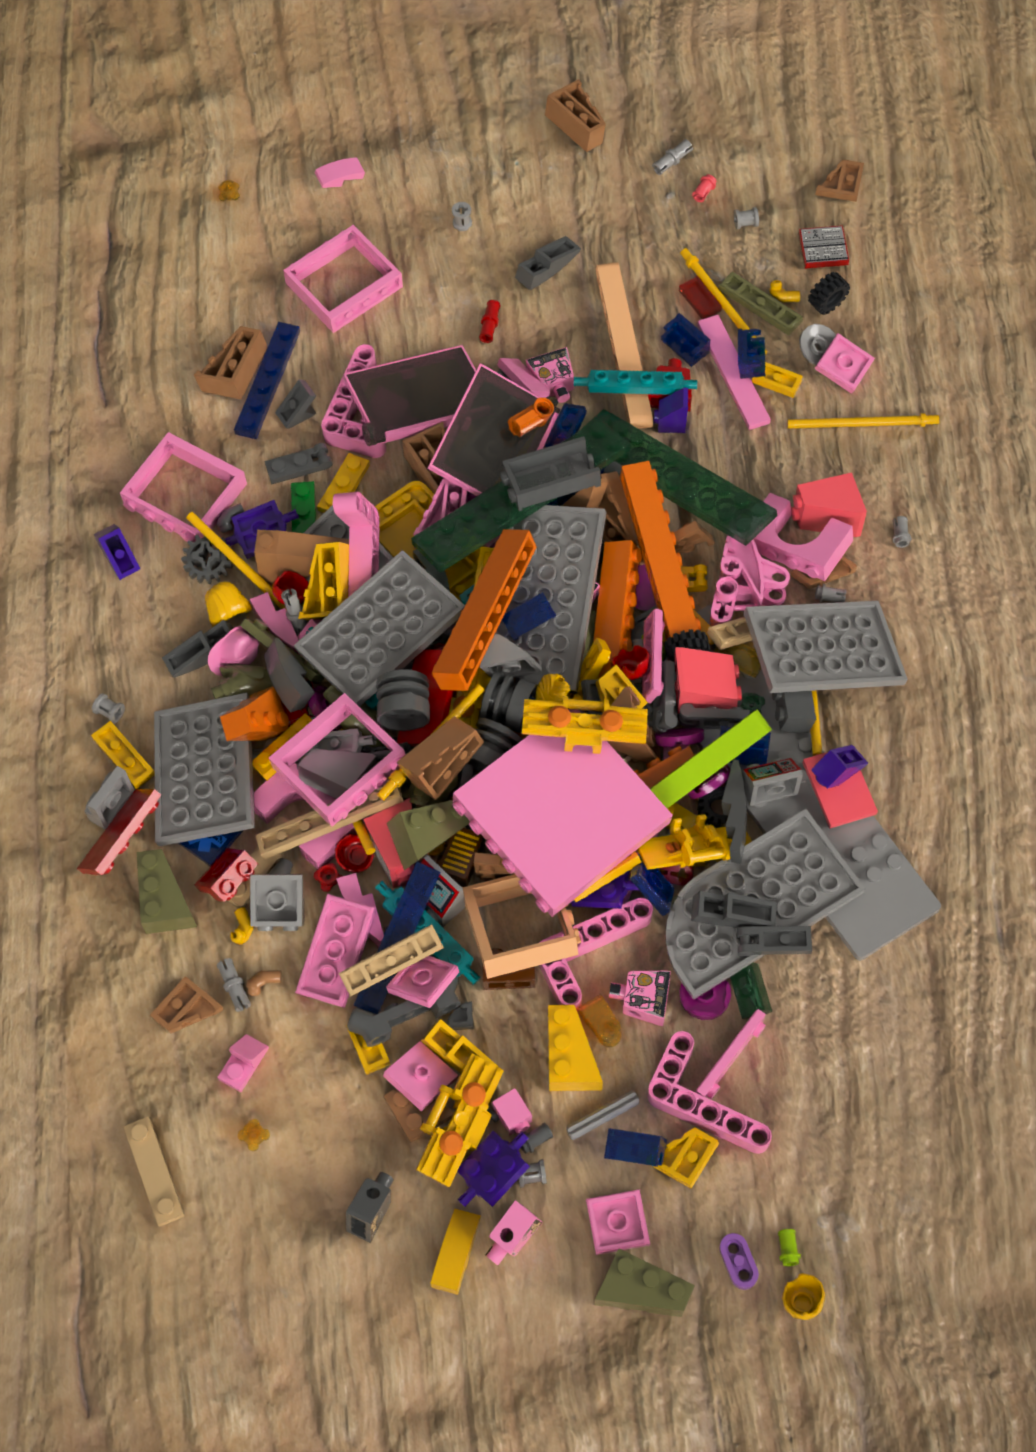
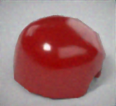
M287 570L275 579L272 584V592L275 598L285 605L281 594L289 589L292 595L291 589H294L297 592L301 605L305 601L304 592L305 589H308L309 582L297 572Z
M635 645L631 651H625L622 648L617 656L612 658L611 667L617 665L629 680L639 679L647 672L649 652L646 648Z
M349 834L339 840L335 848V858L339 866L352 873H360L367 870L375 857L374 853L371 855L366 854L358 835Z

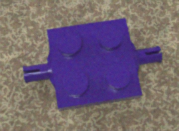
M275 500L235 515L231 517L234 524V535L225 538L226 544L232 546L238 543L242 547L245 557L247 559L255 556L257 530L286 531V523L299 519L297 511L294 509L282 514Z
M631 870L578 902L573 900L571 904L573 907L621 909L623 899L629 890L642 891L637 883L641 882V880H630Z
M492 1131L459 1166L457 1172L465 1179L469 1188L457 1200L466 1207L477 1195L493 1207L530 1167L522 1159L518 1151L529 1138L520 1131L510 1143L503 1140L495 1131Z

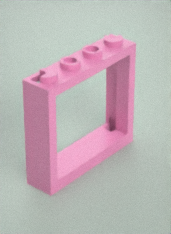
M354 225L341 231L332 239L325 241L320 247L312 252H308L303 258L290 264L289 267L283 270L286 285L333 333L403 287L402 273ZM354 246L383 277L329 312L300 281Z
M168 432L122 489L120 495L124 507L129 511H136L142 514L149 522L155 521L168 532L174 531L187 542L189 540L195 542V535H198L200 539L204 538V535L196 527L194 528L138 498L173 454L229 484L201 519L211 530L217 524L221 513L231 506L247 485L244 471Z
M344 693L273 753L269 760L273 769L333 827L342 818L345 819L354 807L363 804L368 795L375 789L381 788L393 771L400 769L397 761L406 754L404 749ZM352 714L391 752L332 804L327 806L289 767Z

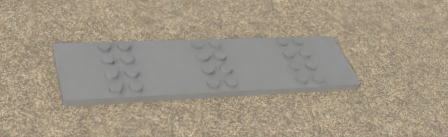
M710 605L697 611L708 624L712 608ZM715 644L709 645L711 652L733 655L734 664L739 666V679H736V685L741 686L742 700L738 701L737 707L750 710V713L758 709L772 728L769 733L733 759L739 760L741 773L749 765H763L777 758H792L803 773L798 795L749 806L745 794L746 811L762 833L765 834L804 809H807L866 889L865 893L825 917L853 956L861 961L937 914L941 908V903L874 816L829 829L802 763L803 759L813 756L811 734L780 731L779 721L775 719L776 702L772 699V693L769 692L763 671L742 644L719 650ZM702 728L704 729L705 738L702 742L697 743V745L702 750L729 729ZM733 760L727 763L730 769L732 767Z

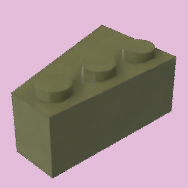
M453 800L399 812L387 822L404 871L469 824L470 821L465 815L460 816L452 805L454 803Z
M163 850L136 852L141 925L146 934L197 927Z
M618 1249L595 1298V1305L682 1317L695 1285L624 1250Z

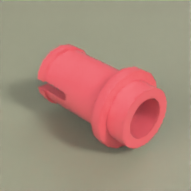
M710 174L701 177V183L692 193L693 198L697 202H704L709 192L716 187V179Z

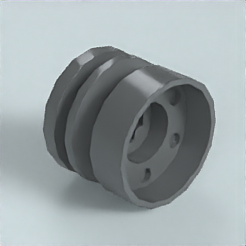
M401 669L383 673L377 678V722L380 726L393 731H410L422 728L429 723V679L426 675L414 670Z
M496 671L485 689L480 718L489 720L492 718V721L500 723L505 716V726L513 731L522 733L524 699L536 700L535 695L538 684L520 679L516 687L513 688V676L507 675L504 679V674Z
M479 718L476 723L478 729L475 730L484 743L467 763L473 764V769L481 772L523 739L501 723L486 718Z

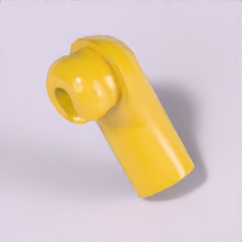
M773 280L770 283L769 292L778 301L800 302V291L784 290L782 282L779 280Z
M245 907L239 908L234 912L239 926L234 932H231L230 938L232 942L238 945L246 943L254 929V926H251V918Z

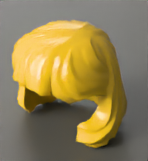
M230 582L217 583L205 595V604L212 627L222 620L227 621L239 613H248L252 610L250 602Z
M560 674L543 675L536 687V700L562 702L563 696H567V693L570 691V685ZM575 694L573 699L582 700V697Z

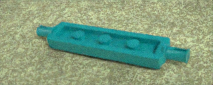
M591 370L588 377H574V387L586 386L589 393L671 395L682 388L697 390L698 380H684L682 372Z
M383 880L380 884H377L375 889L385 897L382 907L411 935L433 925L444 947L431 954L434 958L457 965L459 969L457 977L464 975L472 985L479 981L481 977L470 968L474 958L402 887L392 891Z

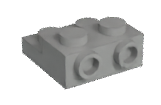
M117 766L113 772H109L98 792H94L86 804L85 813L89 821L105 830L134 792V788L124 769Z
M251 874V926H257L258 931H272L273 926H283V931H297L298 926H303V874Z

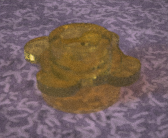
M231 180L223 181L218 186L220 191L219 200H238L240 198L238 193L239 184Z
M257 1119L250 1120L243 1130L238 1132V1139L244 1141L250 1151L258 1150L259 1145L270 1137V1132L267 1129H263Z

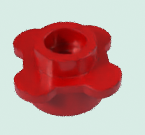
M334 863L324 865L314 872V879L319 881L321 890L324 892H328L331 890V887L336 884L338 885L336 878L343 877L338 874Z

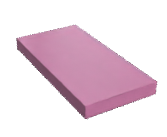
M327 894L295 993L345 1008L349 993L339 973L360 962L377 910L375 907Z

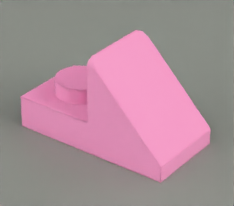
M247 1034L229 1048L231 1057L217 1077L218 1080L242 1092L269 1047Z

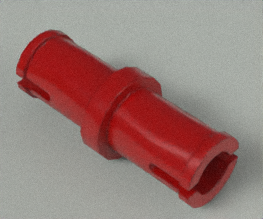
M489 300L487 302L485 315L481 318L482 328L479 338L484 343H491L493 341L495 328L499 324L498 314L501 305L497 300Z

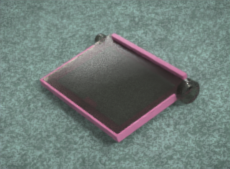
M463 345L344 373L343 379L365 421L362 425V433L367 446L379 445L414 436L443 422L444 428L448 427L476 369ZM482 386L466 416L472 421L493 416L500 408L499 399L481 391Z
M480 363L427 469L490 503L488 512L493 517L500 520H508L512 503L507 492L509 487L508 485H503L500 477V472L503 471L502 461L543 449L561 410L557 407L558 401L553 397H546L553 403L554 411L544 426L536 427L521 437L514 436L509 430V418L533 405L540 397ZM531 474L516 478L521 490H524Z

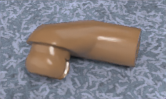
M281 970L257 972L246 982L247 994L258 996L261 993L260 987L264 984L281 983Z

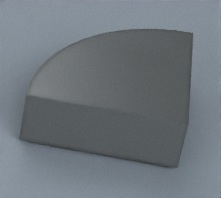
M472 1001L461 1004L452 1012L447 1021L449 1027L453 1030L473 1029Z

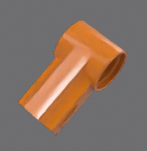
M538 398L533 405L509 418V430L514 436L521 437L536 427L544 426L554 411L553 403L547 398Z

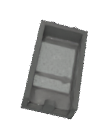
M584 436L502 461L503 471L500 472L502 483L504 486L508 485L509 499L511 503H516L519 511L523 507L535 505L582 489L601 486L599 467L594 468L593 456L591 453L587 454Z

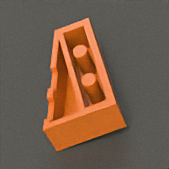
M274 686L250 695L248 699L243 700L238 706L233 707L220 716L226 741H266L283 734L289 728L288 716L284 712L282 701Z

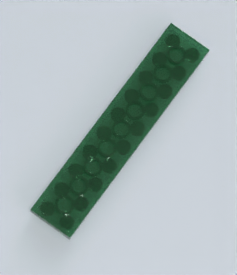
M605 409L599 412L573 436L575 439L584 436L587 446L622 466L649 461L651 468L656 470L658 478L656 486L658 490L661 489L663 497L745 546L778 516L777 509Z
M601 418L563 441L567 442L584 436L587 454H592L594 468L599 467L600 470L630 451V444ZM566 463L555 466L559 478L571 475ZM550 468L516 478L521 490L556 480L554 475L550 473ZM502 481L412 537V545L441 573L499 536L503 529H510L556 498L523 507L519 511L516 503H511L509 499L508 485L504 486Z

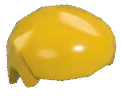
M801 1273L795 1280L787 1282L782 1294L785 1310L795 1319L809 1320L817 1316L822 1311L825 1302V1292L822 1283L815 1276Z

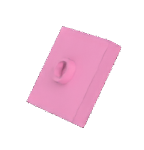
M837 333L814 369L852 394L875 358Z
M427 956L399 971L386 988L388 993L431 1008L457 976L459 969L457 965Z
M419 1041L384 1071L383 1077L422 1111L439 1096L440 1085L449 1087L457 1080L458 1074Z
M640 1189L586 1199L596 1255L617 1252L618 1249L628 1250L650 1246Z

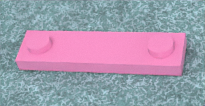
M656 608L644 620L643 647L649 652V666L646 674L642 677V696L649 704L657 696L661 695L664 687L661 675L662 633L665 622L663 621V611Z
M759 1009L755 1010L698 1086L696 1093L710 1099L716 1095L720 1088L718 1082L753 1036L758 1038L766 1026L763 1023L765 1013Z

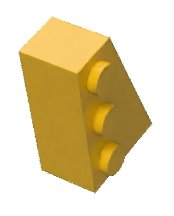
M341 542L316 544L309 572L311 575L308 589H305L304 592L305 601L298 619L322 620L348 598L349 544Z
M548 1005L549 1091H602L603 1081L575 1005Z

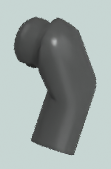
M241 503L221 513L217 520V527H220L222 533L232 529L230 524L231 517L244 512Z

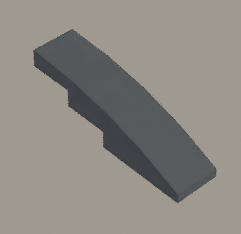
M733 760L722 799L723 815L728 816L726 822L727 838L732 839L730 846L731 862L741 864L746 842L747 811L744 781L739 760Z

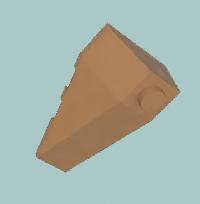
M257 530L254 554L258 573L267 583H273L278 576L287 570L297 572L304 578L310 577L309 572L316 544L333 542L349 544V539L280 530Z
M629 686L622 690L611 706L637 708L640 705V701ZM648 723L646 744L607 741L614 749L648 764L658 757L662 761L661 746L656 744L654 730L648 726Z

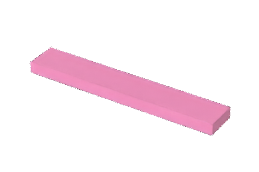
M719 315L699 320L697 327L748 430L770 424L771 419Z

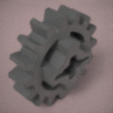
M195 535L196 541L194 543L190 540L188 541L190 548H183L182 550L186 555L181 557L183 564H186L183 566L184 570L189 572L191 579L197 577L199 583L206 579L207 583L211 584L213 578L220 582L219 576L221 574L227 576L226 568L233 567L231 562H229L230 560L219 549L214 550L212 548L213 544L205 536L200 539L198 535ZM208 552H209L211 556L208 557V561H207V564H206V563H205V560H207V556H208ZM194 565H196V567H202L203 571L196 569Z

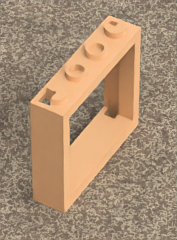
M516 874L462 887L465 908L487 979L579 955L577 944L581 943L578 928L573 929L572 927L575 923L571 909L566 910L564 907L556 914L564 935L563 937L493 955L478 907L532 893H526L518 882L520 879Z

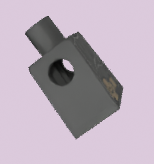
M379 1172L375 1181L369 1178L365 1179L346 1211L347 1232L371 1243L391 1203V1190L389 1188L394 1179L390 1175Z

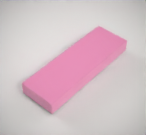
M499 358L498 367L514 383L540 398L548 399L550 391L519 359Z

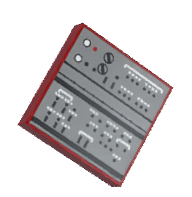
M843 225L799 229L805 269L849 265Z

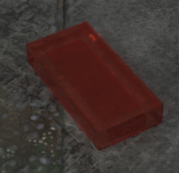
M698 276L679 285V292L701 319L709 318L722 311L720 303Z

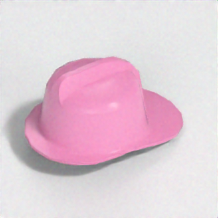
M242 626L234 627L211 648L208 655L210 670L215 675L222 676L219 667H224L226 664L249 665L257 657L259 642Z

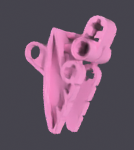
M732 513L721 560L720 576L716 584L711 608L710 626L732 621L734 611H744L746 607L781 605L786 599L784 587L788 585L790 580L788 570L761 557L748 526L741 516L736 513ZM780 573L786 579L782 582H777L772 579V576ZM777 591L781 593L782 597L774 600L770 598L769 593Z

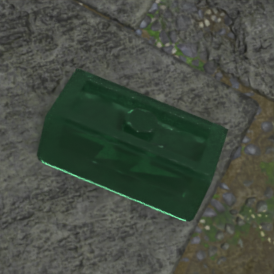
M751 963L730 977L742 1019L750 1018L755 1010L758 1009L765 1014L772 1012L762 974L757 963Z

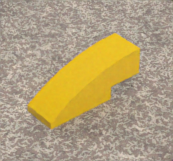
M441 1019L437 1020L420 1040L460 1074L471 1053L500 1068L467 1038L457 1034Z
M454 1209L430 1282L431 1288L458 1295L481 1215Z

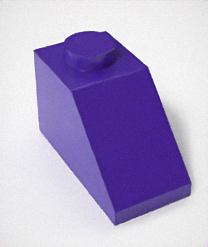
M682 388L659 400V410H654V423L658 424V433L686 432L688 388Z
M113 524L94 534L103 554L119 580L140 570L126 539L117 525Z
M853 745L831 749L811 771L816 775L818 783L828 789L842 784L863 769L868 762Z

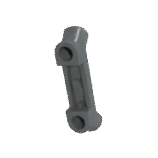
M456 976L431 1008L409 1000L399 1005L398 1003H393L387 1006L384 1012L379 1014L355 1008L352 1010L347 1028L350 1032L363 1036L367 1047H373L390 1039L392 1027L432 1010L437 1019L452 1012L461 1004L455 994L459 982Z

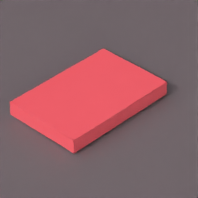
M828 752L803 759L802 763L829 829L877 815L878 810L861 770L839 786L827 789L818 783L816 775L811 769Z

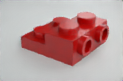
M227 848L194 886L200 892L209 893L217 901H228L238 892L237 887L242 882L249 880L250 875L255 873L254 869L258 863L245 850Z

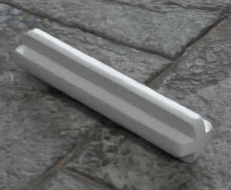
M630 1091L566 1127L568 1135L572 1140H575L639 1104L637 1094L634 1091Z

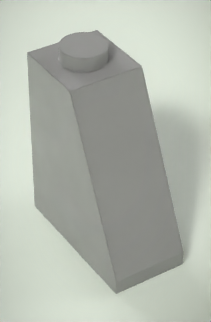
M311 749L306 756L301 757L297 769L299 778L305 784L337 799L377 765L376 755L370 753Z

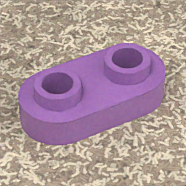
M736 1233L728 1234L720 1243L719 1251L733 1285L742 1290L750 1289L758 1280L757 1266L744 1237ZM730 1245H735L738 1248L736 1254L729 1252L728 1247ZM739 1272H747L749 1278L747 1280L740 1279Z

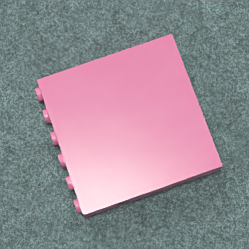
M568 709L571 713H581L580 710ZM528 735L453 793L454 803L452 805L460 816L465 815L470 821L469 826L477 835L481 834L486 839L485 844L493 854L498 853L503 859L502 864L510 874L513 872L520 879L518 882L526 893L531 892L537 899L535 902L543 913L548 912L552 917L666 827L673 816L607 741H602L600 754H593L592 746L575 745L572 752L564 751V737Z

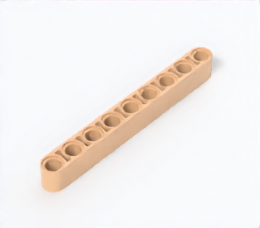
M619 263L596 265L597 283L616 370L643 371ZM621 393L629 430L652 428L653 417L648 394Z

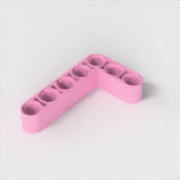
M367 344L358 346L352 355L345 373L376 366L373 347ZM342 377L322 420L321 427L324 441L334 447L372 458H379L386 453V443L373 444L375 440L367 425L352 421L358 407L352 395H349L351 393ZM370 381L359 384L363 393H365Z
M360 492L339 493L333 496L335 514L349 526L348 597L379 571V513L376 507Z
M636 898L623 904L621 909H611L573 926V929L578 928L581 943L577 945L579 955L539 965L558 1005H575L577 1011L581 1008L582 993L567 962L648 926L652 920L653 912L652 903L648 899ZM642 909L647 912V915L641 917L634 912ZM618 919L623 921L624 925L616 927L611 922ZM591 930H598L600 931L601 935L598 937H592L588 934V932ZM563 932L552 935L540 942L563 937ZM559 972L563 973L566 977L559 981L553 979L552 976ZM567 995H573L577 1000L574 1003H567L563 998Z
M676 1032L671 1037L649 1084L647 1095L649 1103L659 1110L752 1153L760 1154L765 1152L772 1138L771 1130L768 1126L678 1085L692 1056L694 1039L688 1032ZM684 1042L688 1045V1049L680 1051L676 1049L675 1044ZM673 1065L678 1071L675 1074H668L665 1072L664 1067ZM661 1088L666 1091L667 1095L663 1098H658L653 1094V1091ZM683 1099L688 1100L691 1103V1107L689 1109H682L678 1106L677 1102ZM704 1111H712L716 1118L708 1121L703 1118L702 1113ZM735 1122L739 1124L741 1130L731 1132L727 1128V1124ZM756 1133L764 1136L765 1142L762 1144L755 1143L751 1136Z

